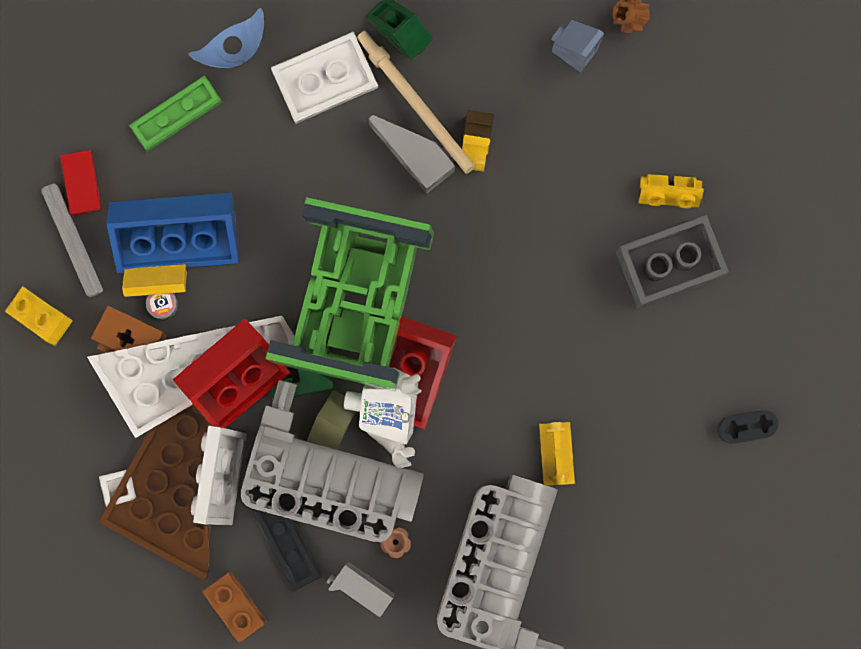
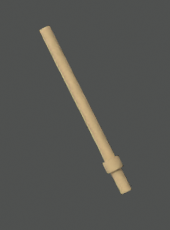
M367 31L361 32L357 39L370 54L369 59L376 68L380 67L465 174L471 172L475 165L392 64L387 51L382 46L379 47Z

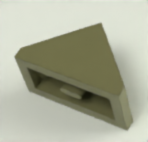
M334 390L332 391L317 415L307 442L338 450L357 411L344 409V395Z

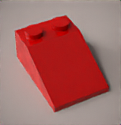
M402 316L399 321L400 325L389 368H395L410 376L415 374L420 376L418 389H421V393L417 394L414 426L425 430L446 373L457 335Z

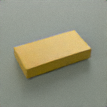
M186 264L125 269L122 286L124 297L186 292Z

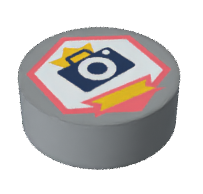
M173 293L148 295L146 308L153 317L164 320L175 314L178 308V301Z

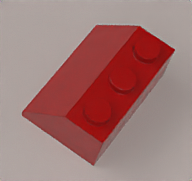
M243 319L172 380L212 426L226 428L277 385L279 380H283L291 372L285 365L276 364L266 359L269 344L246 319Z

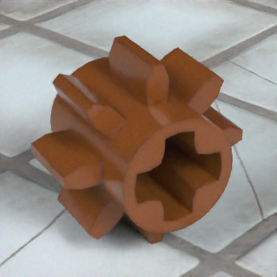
M620 0L613 8V23L622 25L621 32L643 31V26L650 20L649 4L641 3L642 0Z

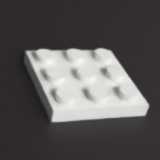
M208 426V432L204 433L201 442V449L204 451L203 463L198 466L196 481L199 483L198 495L193 498L191 505L194 523L213 525L233 524L247 433Z

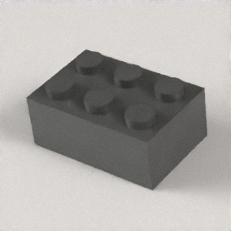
M707 215L625 244L616 251L637 309L723 278L729 273Z

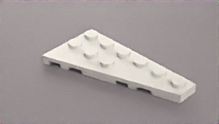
M283 316L249 322L268 344H270V340L293 344L295 336ZM235 326L89 356L87 358L133 435L137 438L192 405V402L172 379Z

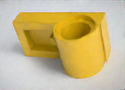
M23 286L5 310L10 316L54 346H56L73 322L72 319Z

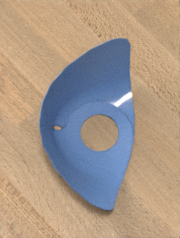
M259 8L251 18L225 29L201 50L189 52L188 55L195 61L217 68H235L246 64L257 51L262 39L264 29L263 10ZM236 36L241 40L242 48L237 54H228L224 51L223 43L227 37Z

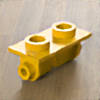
M647 174L646 177L641 176L640 188L642 189L639 203L651 206L669 205L681 208H699L704 193L702 181L697 180L696 177L674 176V185H668L667 175Z
M570 422L539 424L544 485L575 484Z

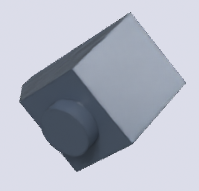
M571 20L567 27L561 25L553 35L551 40L555 43L553 44L552 52L581 73L599 49L604 33L599 29Z

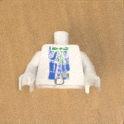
M397 370L400 372L396 391L365 384L362 393L347 391L344 409L360 412L359 428L366 431L368 435L392 455V461L397 468L411 466V462L407 460V457L414 456L415 450L412 447L404 448V444L407 445L413 434L417 394L421 393V389H418V382L420 381L418 374L410 376Z

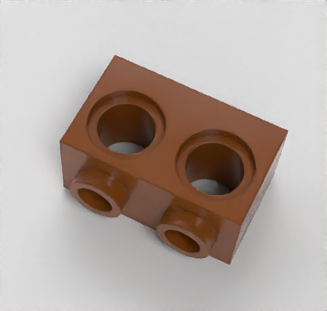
M233 572L227 573L202 591L238 643L268 622Z

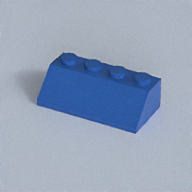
M232 193L109 203L106 225L117 273H124L125 269L182 264H186L187 268L239 263L236 215Z

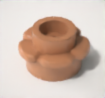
M398 527L397 529L393 528L391 536L386 541L380 542L384 553H388L392 558H399L403 556L404 552L409 551L411 540L408 539V532ZM394 539L399 541L398 545L393 544Z

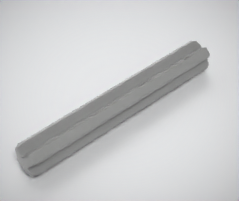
M55 183L45 186L41 192L87 296L94 297L103 292V288L60 189Z

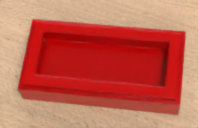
M87 150L60 155L70 215L76 216L102 211L92 151Z

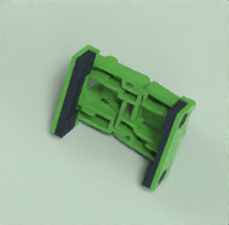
M306 197L302 212L303 218L309 224L322 226L311 271L313 277L308 284L293 344L270 340L266 359L280 365L396 391L400 372L389 368V363L406 301L417 248L430 250L434 231L429 224ZM358 233L388 239L386 243L359 237ZM348 250H351L348 261L346 263ZM346 293L367 298L366 305L344 301ZM334 316V320H333V324H332V328H331V332H330V336H329V340H328V344H327V343H326V339H327V335H328V332H329V328H330V324H331V321H332V317ZM328 346L360 353L359 359L330 352Z

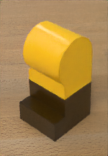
M467 110L462 150L475 165L473 170L484 172L494 114Z

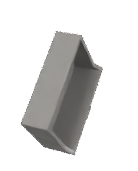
M350 562L343 567L337 577L332 574L326 582L330 584L333 581L329 588L330 591H343L379 617H381L394 597L393 592Z

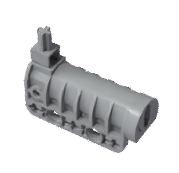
M279 380L272 406L265 407L261 425L255 439L241 489L242 502L252 509L373 542H383L391 536L396 518L411 522L421 489L423 473L405 468H397L391 464L294 438L295 435L289 433L294 413L289 411L297 385ZM259 485L260 492L268 495L272 493V488L276 489L277 491L272 498V506L267 505L270 498L261 497L257 501L253 500L254 495L249 493L250 489L256 488ZM289 493L295 498L296 502L293 509L286 510L280 506L279 498L281 494ZM302 497L307 498L305 505L314 506L316 502H321L322 509L330 512L332 505L338 506L334 513L333 523L328 522L330 515L321 513L318 518L313 516L314 512L306 508H304L303 514L297 513L302 505ZM342 511H353L357 516L356 522L351 526L343 525L339 520V515ZM362 513L368 514L366 517L367 522L376 523L378 518L382 519L386 529H381L379 534H375L373 527L364 524V531L358 530L362 523Z
M510 475L506 489L486 485L477 490L437 613V624L442 634L485 649H564V646L539 639L538 632L520 627L521 621L518 619L556 498L557 489ZM490 490L493 491V497L497 499V503L490 504L487 513L493 514L492 520L483 515H475L477 508L480 511H484L485 501L481 500L482 494H489ZM476 521H485L488 526L487 534L481 538L474 537L471 532L472 525ZM467 539L476 544H484L482 550L476 547L474 556L478 559L477 564L472 563L468 571L470 575H474L473 579L463 574H456L457 570L464 573L466 563L462 557L463 555L469 556L472 549L470 544H466ZM458 582H465L469 585V592L464 597H456L452 593L453 586ZM448 601L457 605L456 617L459 623H453L451 627H447L446 620L443 619L444 617H450L453 607H451L452 604H447Z

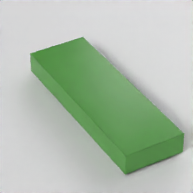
M204 75L129 126L148 152L221 104L222 100Z

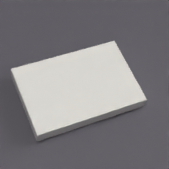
M354 32L271 67L295 124L378 88Z

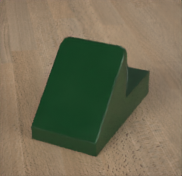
M298 369L301 382L295 383V378L281 380L297 385L293 398L335 390L334 383L322 374ZM277 387L271 389L272 400L274 399Z

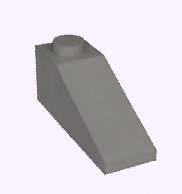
M375 115L368 119L370 127L426 194L455 172V165L453 164L455 160L445 147L440 148L436 142Z

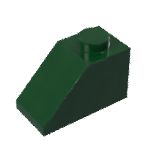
M382 0L365 16L399 52L411 60L416 55L421 54L433 40L417 15L394 0Z

